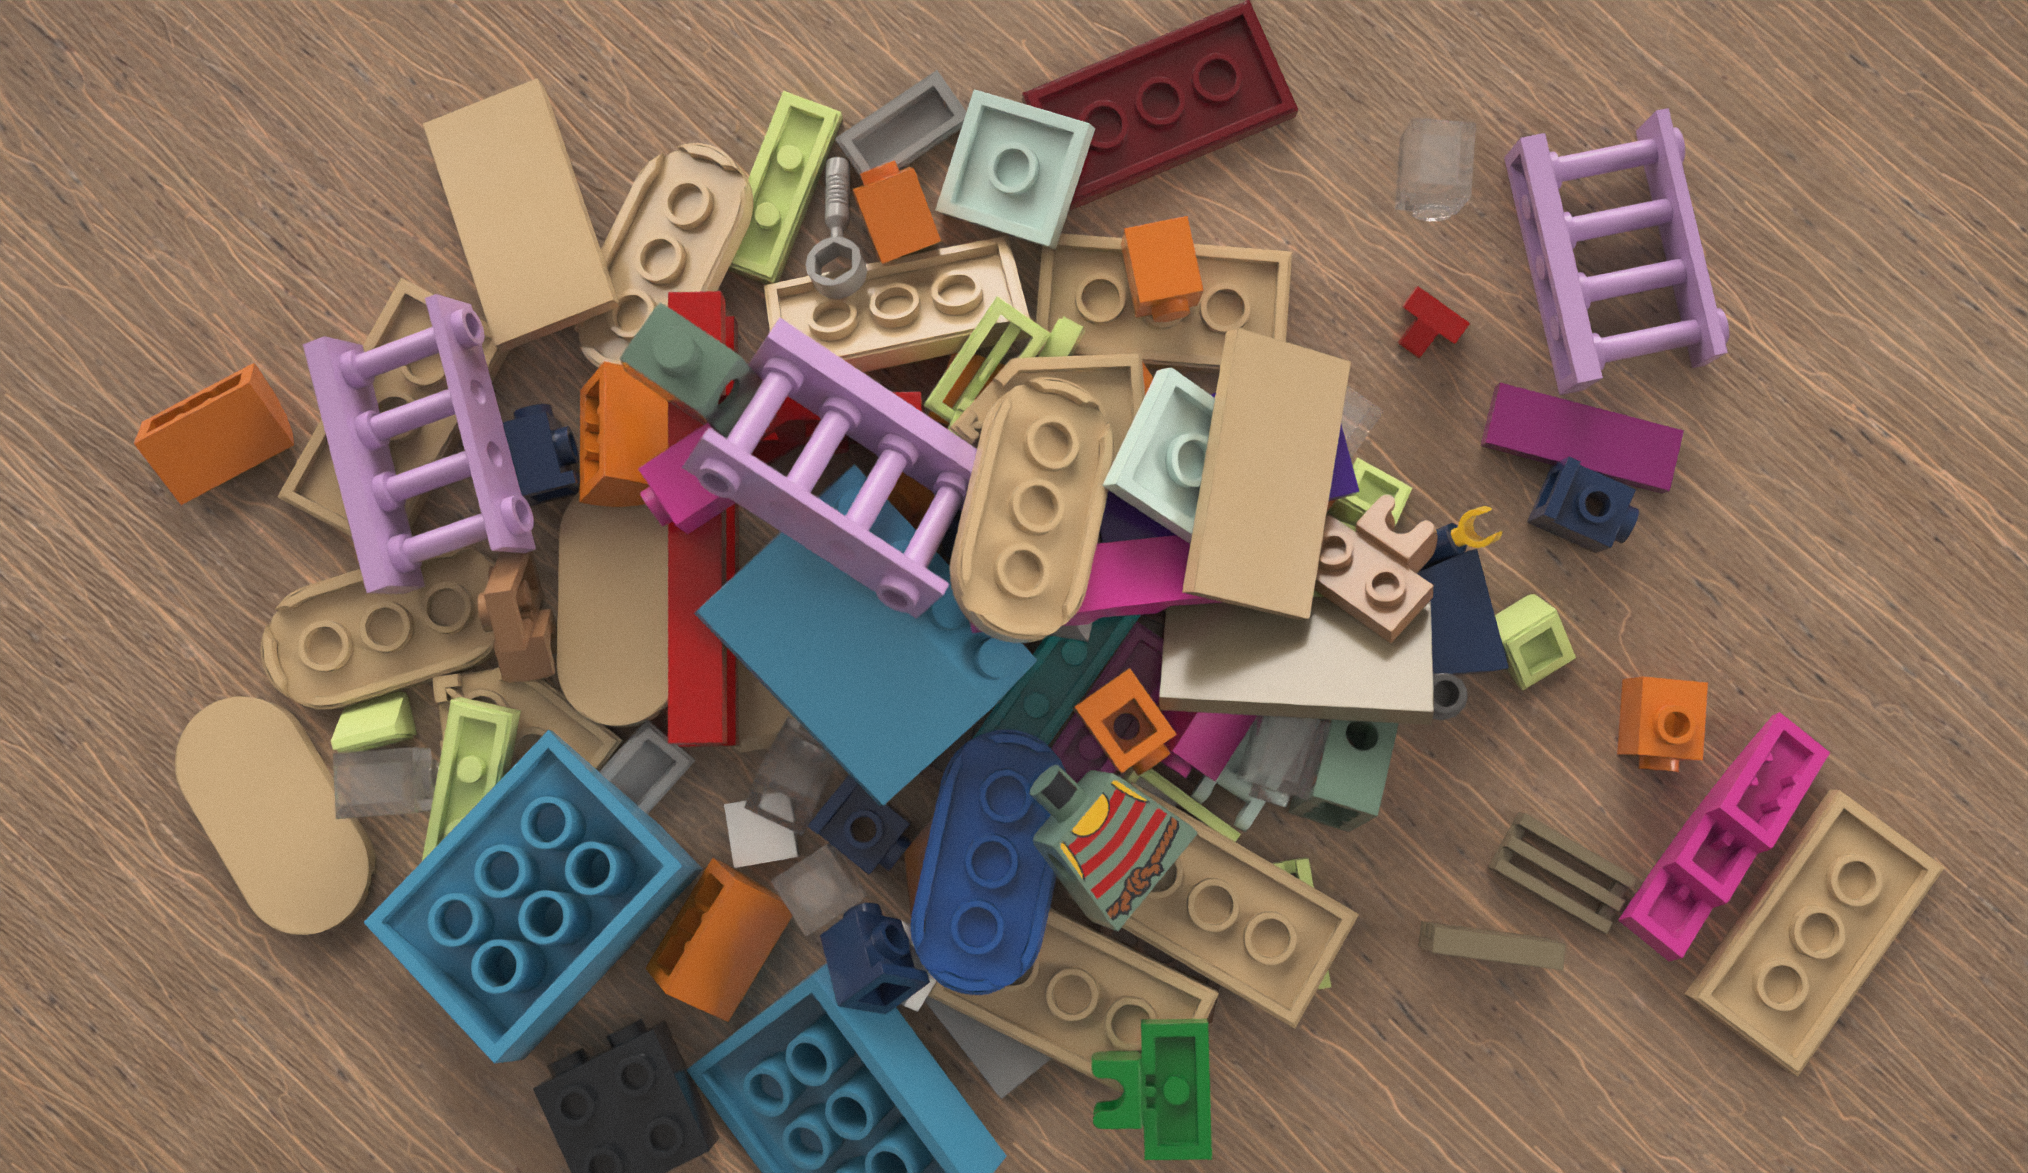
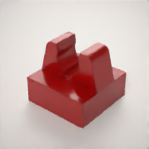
M1416 285L1402 304V307L1416 316V318L1398 341V344L1417 358H1420L1438 334H1441L1455 344L1471 323Z

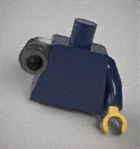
M1487 506L1469 510L1462 515L1458 525L1450 523L1436 529L1438 540L1435 552L1417 573L1434 585L1433 598L1429 602H1431L1433 719L1436 720L1456 717L1466 706L1468 698L1467 688L1463 681L1454 675L1488 673L1509 668L1478 550L1466 551L1467 545L1473 548L1486 547L1498 541L1502 536V531L1487 538H1483L1474 531L1473 524L1476 516L1492 510V508Z

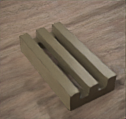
M1518 812L1488 866L1489 869L1604 934H1608L1613 925L1610 920L1614 912H1620L1626 900L1622 898L1626 890L1632 889L1638 879L1530 815ZM1527 831L1610 879L1612 883L1608 890L1523 842L1522 838ZM1514 852L1601 902L1596 912L1510 864L1509 861Z
M1421 921L1418 947L1436 954L1563 970L1566 944L1547 937Z

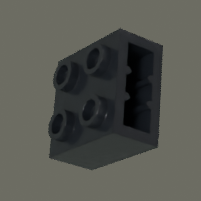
M641 1018L607 1035L606 1038L610 1048L588 1058L583 1047L547 1065L551 1077L533 1088L571 1173H666L710 1151L719 1139V1135L693 1079L686 1070V1064L666 1021H662L647 1029Z

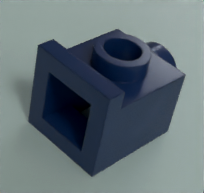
M550 404L530 405L514 411V420L502 423L520 491L529 506L576 495L580 488V474L572 470L571 465L579 463V453L571 428L569 426L562 427L561 422L554 418Z
M1569 456L1550 467L1527 523L1594 553L1611 548L1614 541L1621 544L1624 543L1631 534L1639 515V509L1630 506L1636 489L1580 465L1581 461ZM1587 496L1602 502L1603 505L1598 517L1591 515L1587 511L1585 506Z
M850 775L845 778L807 826L868 875L878 865H881L889 872L913 842L904 835L912 821L889 802L879 806ZM866 816L874 821L876 834L872 840L860 841L854 836L852 826L858 817Z
M862 903L851 907L844 913L840 921L820 935L839 1007L887 1014L930 983L927 971L915 969L910 952V941L903 928L901 919L883 916L881 906L877 903Z

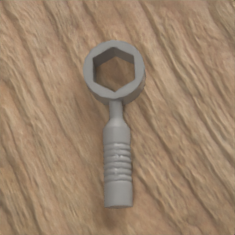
M833 157L826 161L825 224L831 230V237L820 241L811 249L807 256L806 269L814 287L821 295L828 298L841 299L852 295L860 289L866 280L867 267L857 245L843 237V231L850 223V162L842 157ZM842 256L852 260V269L834 280L822 276V267L837 257Z

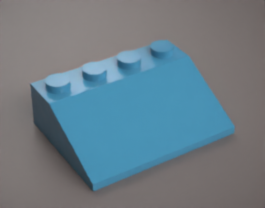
M854 464L829 484L817 498L846 516L867 477ZM886 500L869 532L904 554L916 530ZM780 531L694 614L879 806H883L992 709L1037 662V659L1022 643L1001 641L983 632L972 633L970 621L959 608L952 591L950 566L937 552L933 556L927 570L949 583L944 595L916 619L907 612L896 611L886 606L877 597L876 592Z
M548 730L363 923L494 1064L524 1060L704 869L661 825L642 811L637 804L613 783L603 777L597 769L557 734Z
M827 962L686 1069L761 1173H994L1007 1157L896 1007L887 1014H879L839 1007L837 1005Z

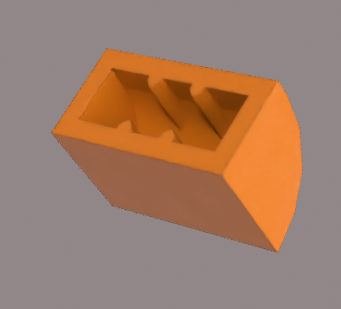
M604 361L580 390L579 503L609 507L644 505L646 503L640 492L650 486L638 468L668 449V401L627 374L622 365Z
M252 363L143 421L134 445L180 505H183L294 446V437L287 415L276 394L256 364Z
M712 858L645 969L665 994L729 1022L796 909L757 881L729 865Z

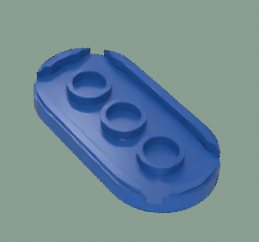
M994 730L971 739L953 755L946 766L941 780L912 911L911 940L921 964L935 980L944 987L962 994H991L1014 983L1032 967L1042 946L1057 876L1033 843L1035 833L1051 814L1029 792L1037 778L1051 766L1059 765L1065 772L1066 770L1062 761L1044 741L1029 733L1017 730Z

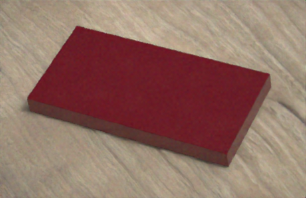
M1250 0L1022 93L1023 104L1090 123L1095 128L1070 204V211L1293 119L1299 111Z

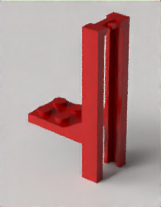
M721 291L668 292V307L738 354V323L734 316H726L725 298ZM734 381L729 382L723 389L718 405L728 397L734 386ZM892 392L925 414L921 392ZM787 396L751 455L769 465L800 445H806L819 425L820 417ZM668 401V448L702 427L703 424ZM845 434L834 454L849 452V444L860 443ZM737 503L688 535L677 527L673 521L668 523V744L678 745V747L740 746L738 659L694 614L739 571V504Z

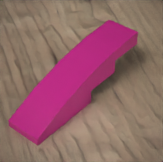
M1179 536L1098 543L1083 603L1077 614L1063 626L1088 625L1101 617L1156 614L1170 606L1223 602L1182 593L1190 544ZM970 622L972 633L982 632Z
M1780 712L1772 715L1732 762L1683 825L1652 868L1618 921L1667 961L1670 962L1683 958L1712 909L1728 903L1756 855L1773 848L1830 752Z

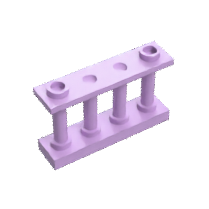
M1669 108L1655 111L1636 130L1638 141L1558 157L1555 152L1549 151L1546 134L1542 133L1520 138L1504 157L1559 395L1583 391L1603 378L1601 370L1604 369L1605 363L1687 346L1692 368L1705 366L1728 353L1726 343L1729 339V325L1723 310L1716 306L1682 166L1685 157L1684 139L1681 131L1677 127H1673ZM1644 166L1652 201L1572 217L1569 212L1563 211L1558 190L1561 188L1562 182ZM1653 226L1659 227L1667 261L1586 277L1583 272H1578L1573 253L1576 242ZM1673 286L1681 322L1603 338L1597 333H1592L1587 313L1591 302Z
M438 294L425 298L432 324L431 328L364 352L363 345L326 336L303 344L366 593L405 594L423 588L425 584L420 568L422 561L486 539L489 540L491 551L527 553L536 549L531 532L534 526L533 513L520 491L482 348L485 337L482 323L477 314L472 310L471 304ZM439 353L449 389L380 413L373 387L375 376ZM456 415L465 451L396 475L388 445L390 438ZM472 476L481 513L413 537L404 507L406 499Z
M779 318L748 364L763 382L726 439L711 428H708L682 468L696 476L699 483L712 494L730 498L876 592L877 597L886 606L896 611L907 612L917 619L944 595L949 583L927 570L957 511L959 509L963 510L977 449L782 318ZM788 396L819 416L821 421L786 478L752 456L751 453ZM845 434L878 456L877 462L846 516L811 494L812 489ZM902 472L931 490L935 495L904 554L869 532Z

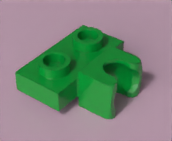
M1141 1019V1054L1139 1051H1099L1092 1054L1091 1070L1093 1075L1097 1078L1114 1079L1124 1088V1092L1117 1099L1099 1101L1095 1104L1093 1112L1094 1127L1098 1129H1141L1143 1125L1145 1160H1212L1209 1030L1207 1019Z

